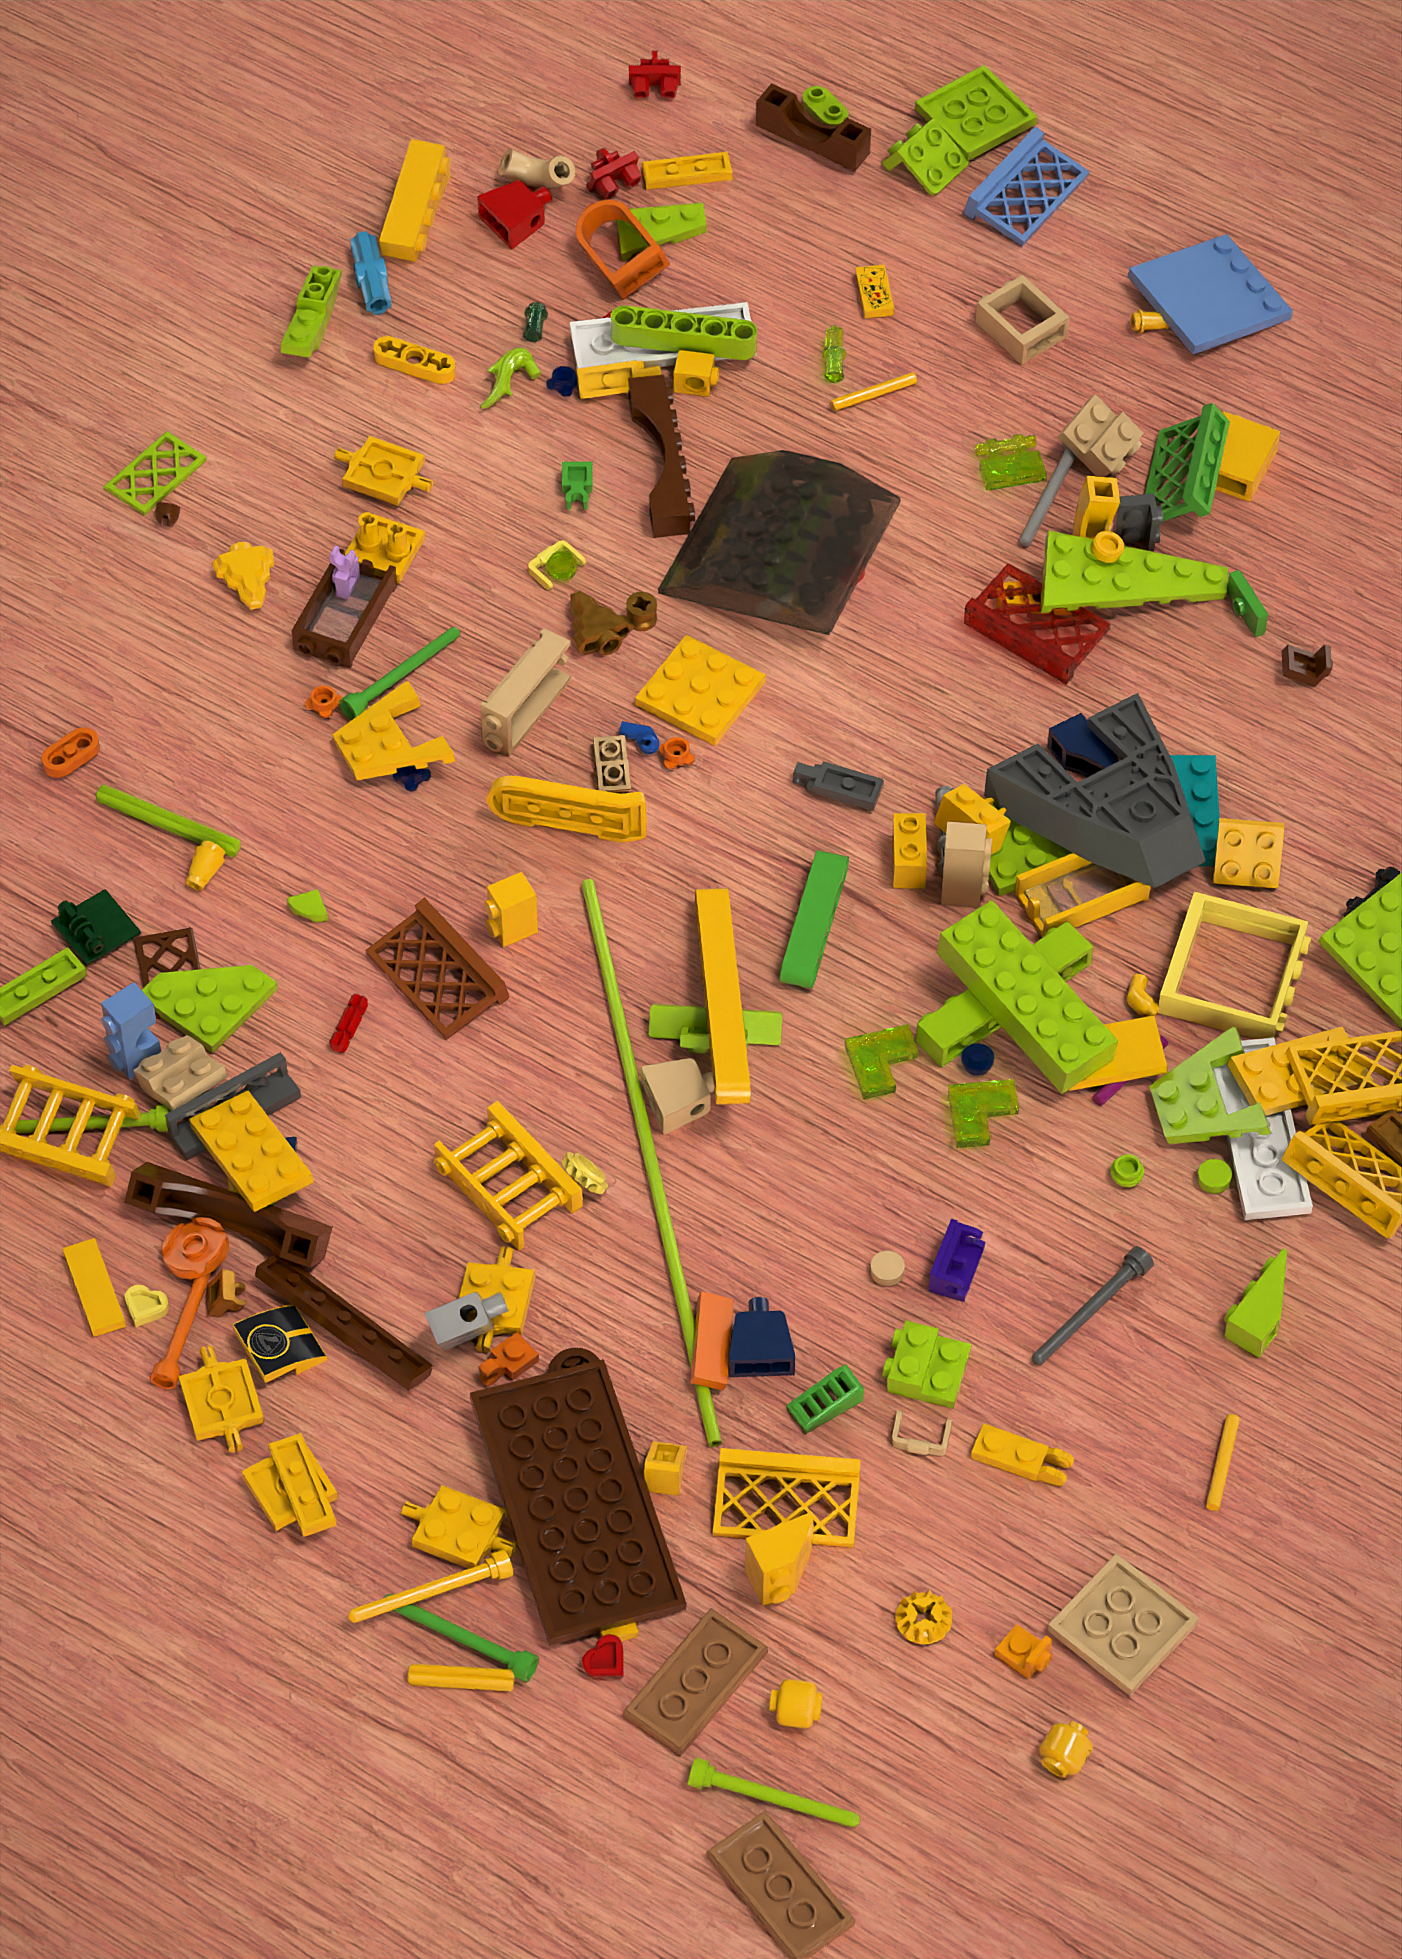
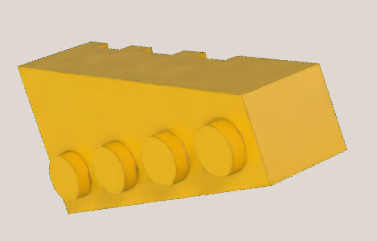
M415 139L410 140L379 239L382 255L417 262L420 252H424L427 234L434 222L435 214L451 176V159L447 158L445 145Z

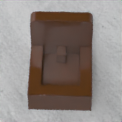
M1288 644L1281 651L1282 674L1284 677L1315 687L1332 671L1333 660L1331 659L1330 646L1323 645L1316 653H1312Z

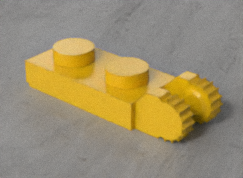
M984 1423L971 1452V1458L1036 1482L1040 1480L1056 1486H1064L1067 1475L1054 1467L1043 1466L1044 1462L1060 1466L1061 1468H1071L1075 1460L1066 1451L1058 1448H1049L1047 1445Z

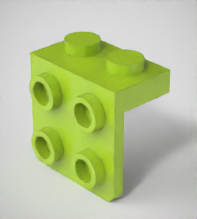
M934 118L922 127L919 123L914 125L905 133L908 139L904 143L900 139L887 150L890 155L881 162L888 171L903 162L924 189L932 196L940 192L969 164L962 151Z

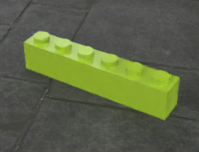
M1068 921L1058 928L1053 927L1049 929L1042 939L1033 944L1065 982L1091 965L1093 945ZM967 989L958 996H951L941 1008L933 1013L925 1014L917 1023L916 1042L942 1068L1002 1026L973 993Z

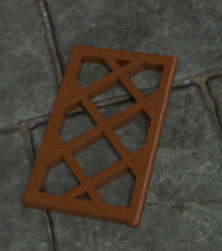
M191 927L134 938L144 987L149 983L148 972L152 967L162 973L175 972L187 961L193 964L194 970L201 969L193 928ZM188 937L189 948L186 952H183L172 946V943L176 939ZM155 943L160 946L152 958L144 955L143 945ZM166 950L180 957L171 969L157 962ZM155 1012L156 1019H162L160 1015Z

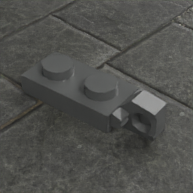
M824 761L822 765L815 764L814 767L797 762L792 780L793 783L805 787L807 791L871 811L875 809L884 784L882 778Z

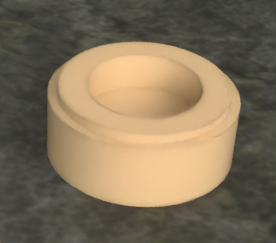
M882 1251L872 1258L870 1274L876 1283L883 1286H893L903 1279L905 1263L899 1254L893 1251Z

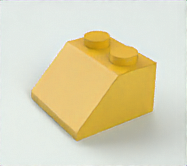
M811 1512L746 1538L745 1573L762 1606L772 1602L774 1604L784 1602L796 1592L812 1552L814 1518Z

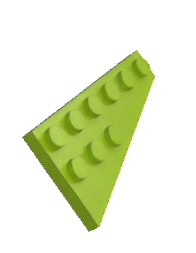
M1050 530L1045 537L1040 613L1051 612L1055 608H1066L1067 611H1074L1082 606H1095L1097 609L1141 606L1144 602L1158 601V604H1168L1171 600L1186 599L1188 602L1222 600L1227 594L1228 567L1124 546V550L1117 561L1105 563L1093 555L1091 550L1093 539Z

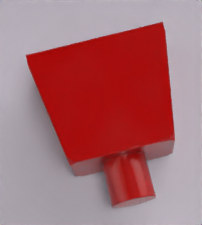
M515 181L477 196L478 217L512 250L544 225V205L550 203L552 197L545 186L532 192L522 181Z

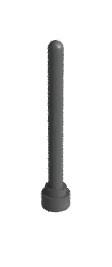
M1134 1246L1124 1256L1123 1267L1032 1355L1033 1363L1042 1365L1132 1277L1144 1276L1154 1266L1151 1256L1141 1247Z

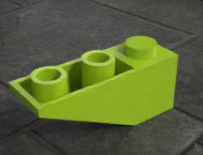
M1284 1248L1276 1258L1272 1256L1268 1258L1261 1270L1262 1276L1257 1282L1252 1280L1247 1285L1242 1295L1244 1299L1238 1306L1233 1304L1224 1317V1322L1227 1323L1224 1337L1258 1358L1267 1349L1279 1330L1287 1250Z

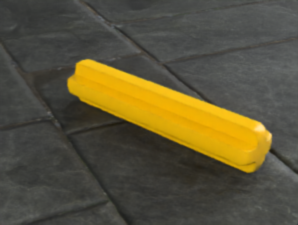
M411 1664L408 1669V1683L417 1686L511 1691L515 1681L514 1673L511 1669Z

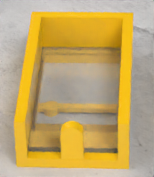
M1072 853L1017 875L1015 895L1043 938L1049 929L1053 927L1058 928L1066 921L1076 928L1140 901L1147 902L1149 901L1151 886L1089 862Z

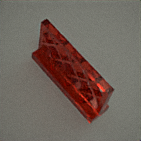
M1007 563L976 599L972 597L965 605L964 624L1067 685L1074 677V670L1110 630L1111 624L1083 607L1070 611L1072 618L1055 620L1053 610L1064 609L1055 608L1049 612V621L1033 622L1031 612H1039L1041 603L1029 604L1028 594H1042V583ZM1008 576H1011L1020 582L1021 587L1004 589L1003 581ZM1023 595L1025 605L1008 607L1006 597ZM1001 598L1003 608L991 609L984 603L988 599ZM1027 613L1029 623L1016 624L1010 620V615ZM1092 624L1098 630L1094 634L1081 635L1079 625ZM1074 626L1076 636L1059 638L1057 628ZM1052 628L1054 634L1053 639L1043 640L1036 636L1035 630ZM1078 644L1079 652L1073 658L1063 652L1061 646Z

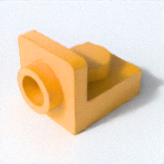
M1016 1624L996 1647L995 1656L1027 1679H1030L1037 1670L1042 1672L1052 1660V1639L1046 1635L1042 1640H1039Z

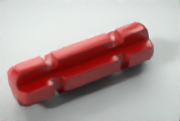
M359 994L351 996L348 1002L349 1007L345 1008L335 1028L337 1032L333 1033L329 1041L330 1048L333 1051L344 1053L350 1044L349 1040L353 1038L362 1020L361 1015L365 1013L368 1007V999L365 996H360Z

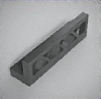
M281 1052L165 1114L169 1138L186 1160L207 1150L191 1129L190 1118L249 1090L268 1116L301 1098V1091L288 1075L286 1058ZM277 1068L276 1072L266 1076L268 1072ZM246 1085L243 1090L237 1092L239 1088ZM217 1101L215 1105L208 1108L211 1103ZM189 1116L186 1121H184V1122H182V1123H180V1124L177 1125V1122H178V1121H180V1120L184 1119L185 1117Z

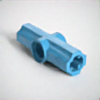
M367 231L359 232L354 238L350 239L358 289L361 288L366 311L372 312L374 315L384 314L387 309L392 307L391 296L387 286L388 277L383 257L380 258L375 235H371Z

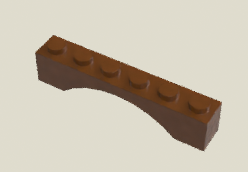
M664 374L628 378V400L632 421L644 429L655 441L664 460L663 473L657 485L649 494V516L653 538L690 534V521H695L694 503H688L687 498L691 497L689 479H683V474L687 472L685 456H679L678 452L682 451V440L680 432L675 433L674 428L678 427L676 409H670V405L673 404L672 387H666Z
M150 1162L144 1163L131 1172L125 1197V1203L153 1213L191 1219L198 1217L211 1218L220 1223L222 1227L261 1243L279 1257L309 1268L325 1258L333 1226L273 1205H268L253 1212L241 1194Z

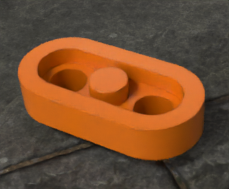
M87 727L77 728L46 748L41 756L45 773L55 778L64 777L95 757L100 750L97 733Z

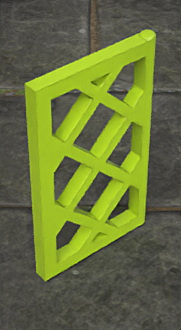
M166 431L104 485V489L145 516L156 506L157 502H161L207 461V458L172 435L169 431ZM166 441L174 445V450L156 452ZM191 456L195 459L188 467H180V457ZM175 457V468L157 469V459ZM152 459L153 469L135 471V468L144 460ZM176 475L166 486H158V476ZM153 477L154 487L136 488L135 478ZM130 478L131 489H119L116 487L122 479ZM154 494V497L144 505L136 500V495Z

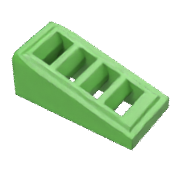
M844 1364L787 1404L786 1409L804 1433L807 1434L864 1400V1388L849 1367ZM841 1385H843V1387L847 1390L846 1393L841 1388ZM832 1391L837 1400L833 1401L828 1393ZM819 1398L826 1408L822 1410L816 1403V1399ZM807 1405L815 1416L810 1419L802 1407Z

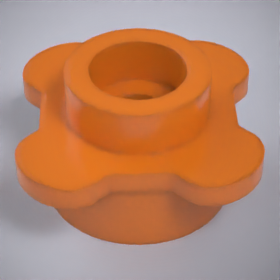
M318 686L311 692V698L306 699L305 707L308 710L318 712L322 718H329L332 716V711L339 706V700L342 699V696L336 695L335 690L330 686Z
M673 737L659 747V753L665 758L664 766L668 769H675L676 766L683 764L691 765L695 760V756L690 753V743L686 739Z

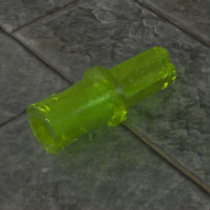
M831 325L829 329H826V346L822 353V357L825 359L824 377L830 383H838L844 379L843 360L846 358V350L843 348V329L836 327V325Z

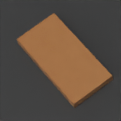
M710 1608L625 1708L623 1717L681 1757L768 1653V1646Z
M766 1811L760 1813L706 1852V1857L789 1959H808L855 1925L853 1916Z

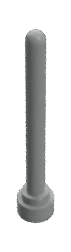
M1064 443L1063 449L1065 452L1020 537V544L1024 547H1028L1032 543L1075 457H1077Z

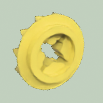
M567 1152L562 1160L563 1167L566 1168L567 1173L572 1175L574 1180L578 1181L590 1192H595L596 1194H603L607 1190L606 1176L592 1161L580 1153Z

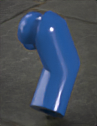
M622 721L619 735H625V738L634 739L640 749L646 754H653L658 750L660 742L650 726Z

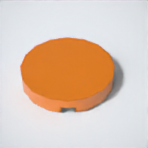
M211 1218L191 1219V1223L186 1225L182 1222L175 1226L166 1236L162 1245V1255L170 1273L179 1278L195 1279L216 1270L225 1260L229 1251V1238L221 1224Z

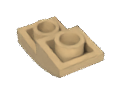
M625 735L593 737L598 790L612 793L631 791Z

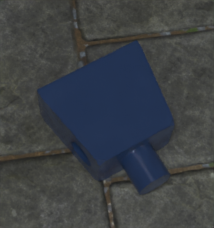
M765 1297L751 1298L748 1301L749 1312H738L735 1314L729 1354V1378L795 1375V1351L785 1313L781 1310L769 1311V1300Z

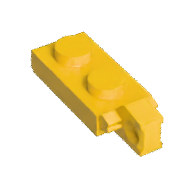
M643 360L576 368L580 399L628 392V378L661 375L660 366L644 368Z

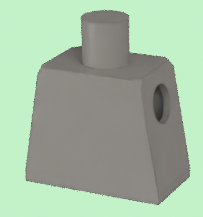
M474 1292L427 1311L424 1314L437 1345L447 1351L494 1329L492 1318L508 1312L509 1309L501 1292L486 1299H483L479 1293ZM472 1310H476V1319L467 1322V1314Z

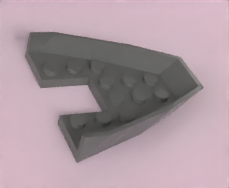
M1138 693L1088 718L1087 727L1121 759L1109 767L1077 782L1037 743L987 769L984 796L986 798H993V805L998 810L1004 807L1006 809L1004 816L1089 862L1153 888H1157L1206 862L1175 765Z

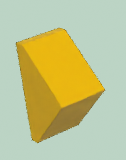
M652 1442L644 1466V1479L649 1492L679 1496L687 1452L686 1445Z

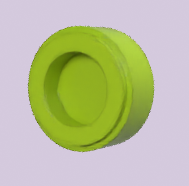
M1209 1159L1200 1165L1197 1181L1199 1186L1208 1193H1222L1230 1186L1232 1171L1226 1162L1219 1159Z

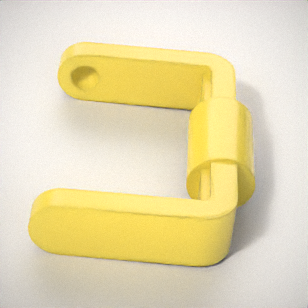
M564 540L549 546L536 555L528 564L529 575L546 590H550L553 585L538 568L551 561L560 552L564 551L580 566L586 564L585 558Z

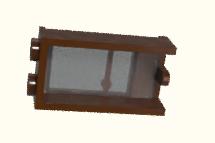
M339 549L340 553L345 556V550ZM363 559L359 565L360 578L349 599L346 600L336 597L335 583L332 582V575L336 566L330 563L292 629L294 650L307 656L312 655L327 660L333 665L351 668L353 660L388 598L397 588L396 567L390 565L383 578L374 575L373 563Z

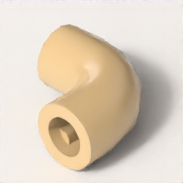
M509 148L500 161L498 174L513 182L522 181L528 187L540 188L545 186L547 189H553L569 184L575 176V167L572 161L565 156H556L549 160L539 159Z

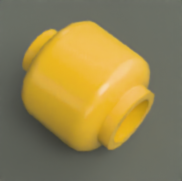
M785 1679L781 1682L779 1690L772 1689L769 1711L776 1712V1720L782 1726L808 1729L813 1725L814 1721L820 1720L823 1693L818 1692L817 1686L813 1682Z
M1070 1721L1069 1724H1054L1039 1746V1754L1043 1758L1041 1764L1059 1777L1065 1778L1067 1774H1078L1093 1750V1745L1087 1737L1088 1730L1075 1721Z

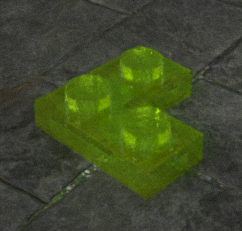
M909 1024L845 1039V1049L864 1100L895 1093L896 1083L889 1065L918 1058V1049Z
M1014 1079L948 1085L947 1092L956 1148L989 1146L990 1133L987 1117L1016 1115L1019 1112Z

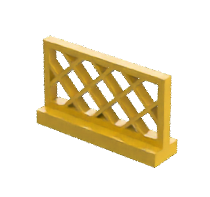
M1402 1031L1288 1047L1286 1054L1308 1105L1305 1115L1309 1125L1382 1115L1391 1109L1395 1112H1402V1077L1399 1075L1402 1069V1056L1387 1048L1389 1043L1402 1042ZM1367 1046L1378 1052L1376 1060L1373 1061L1357 1052L1359 1047ZM1338 1051L1349 1057L1344 1066L1328 1057V1053ZM1308 1055L1319 1061L1315 1070L1303 1064L1299 1056ZM1382 1055L1400 1065L1396 1073L1378 1064ZM1352 1059L1370 1069L1366 1077L1348 1068ZM1322 1064L1340 1073L1336 1081L1318 1072ZM1374 1071L1390 1080L1389 1085L1380 1086L1369 1080V1077ZM1342 1076H1345L1361 1086L1357 1090H1349L1338 1083ZM1315 1080L1331 1090L1328 1094L1315 1095L1311 1082Z
M1340 1121L1316 1124L1305 1133L1300 1130L1293 1135L1281 1159L1283 1162L1385 1238L1389 1239L1395 1235L1397 1229L1402 1224V1167ZM1329 1128L1339 1137L1328 1136L1326 1129ZM1331 1146L1343 1148L1344 1153L1333 1152ZM1353 1150L1360 1151L1366 1157L1354 1155ZM1358 1166L1370 1168L1371 1173L1359 1171ZM1380 1170L1389 1172L1393 1177L1381 1175ZM1385 1186L1397 1188L1398 1193L1386 1191Z
M720 1448L713 1536L748 1538L765 1531L754 1520L768 1509L780 1521L778 1524L780 1525L797 1518L803 1512L805 1514L811 1512L809 1507L823 1497L834 1511L821 1522L811 1512L814 1518L813 1523L816 1525L813 1527L812 1544L854 1547L861 1460ZM725 1477H741L748 1487L733 1497L725 1488ZM750 1478H758L754 1482L750 1480ZM766 1479L776 1480L783 1488L770 1500L757 1488ZM785 1481H793V1482H791L789 1485H787ZM801 1482L811 1483L818 1491L817 1494L805 1503L793 1491ZM820 1484H828V1485H826V1486L823 1488ZM836 1485L852 1486L851 1497L840 1506L828 1494ZM753 1491L764 1505L752 1515H749L738 1502ZM788 1494L799 1508L787 1518H784L773 1505ZM725 1496L729 1500V1502L723 1506V1499ZM733 1506L745 1519L737 1527L721 1526L722 1515ZM850 1506V1512L848 1517L844 1510ZM839 1515L848 1525V1536H832L824 1526ZM750 1524L753 1529H748L745 1527H747ZM820 1530L824 1535L816 1533Z

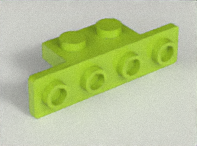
M652 1004L650 1006L649 1036L653 1038L680 1039V1047L687 1048L688 1052L705 1053L707 1049H710L706 1008ZM742 1009L746 1049L748 1043L781 1044L782 1012Z

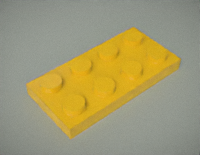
M1338 1027L1233 1056L1227 1065L1250 1106L1261 1103L1265 1115L1268 1116L1307 1105L1286 1054L1289 1046L1346 1039L1349 1037L1343 1027ZM1331 1051L1327 1055L1344 1066L1349 1057L1338 1051ZM1308 1055L1299 1056L1303 1064L1315 1070L1319 1061ZM1353 1059L1348 1068L1364 1077L1369 1072L1367 1067ZM1324 1064L1318 1070L1319 1073L1333 1081H1336L1340 1074ZM1342 1076L1338 1083L1349 1090H1357L1361 1086L1345 1076ZM1315 1080L1311 1082L1315 1095L1328 1094L1331 1090Z
M249 1090L189 1119L191 1129L253 1212L314 1183L310 1170Z

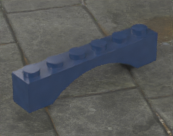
M1080 713L1049 728L1047 748L1065 770L1089 777L1119 760L1117 755L1087 727L1088 721Z

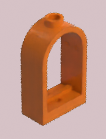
M602 200L588 205L580 215L576 224L577 239L589 259L622 300L671 265L660 246L625 204L616 200ZM612 220H622L629 223L648 245V248L612 274L591 248V239L594 232L604 223Z

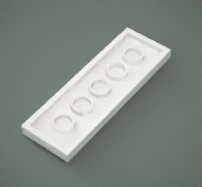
M747 302L673 310L751 321ZM611 317L569 322L576 368L632 360H643L644 368L673 366L676 364L678 352L621 346L613 342L611 339ZM715 357V361L728 359Z
M1274 1037L1241 1041L1245 1053L1276 1045ZM1225 1064L1214 1068L1227 1113L1231 1114L1249 1107L1250 1104L1228 1065ZM1291 1109L1266 1116L1271 1130L1270 1134L1258 1135L1257 1132L1243 1133V1137L1230 1138L1229 1135H1226L1244 1220L1311 1214L1313 1205L1307 1179L1281 1160L1293 1135L1296 1134Z

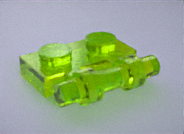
M1023 434L1013 435L1011 439L997 441L996 438L986 439V443L975 444L976 456L988 455V459H982L979 463L986 491L1046 481L1047 473L1039 450L1027 452L1026 448L1037 446L1035 435L1023 436ZM1013 450L1015 452L1013 455L1000 456L1001 452Z

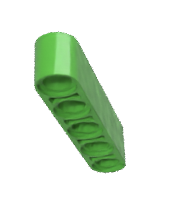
M820 850L816 851L783 959L780 982L813 989L846 879L849 856Z

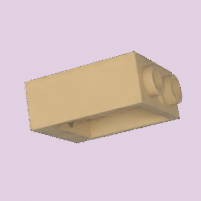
M1024 275L1013 281L1006 282L1002 288L990 295L983 296L977 302L976 323L1021 365L1068 337L1070 317ZM1020 299L1044 320L1023 334L1018 332L999 314V312Z

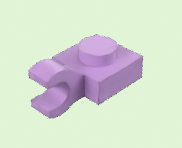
M335 545L329 556L330 562L336 566L332 575V582L335 583L336 597L348 600L360 578L358 557H356L353 550H350L346 556L342 555L339 551V546Z

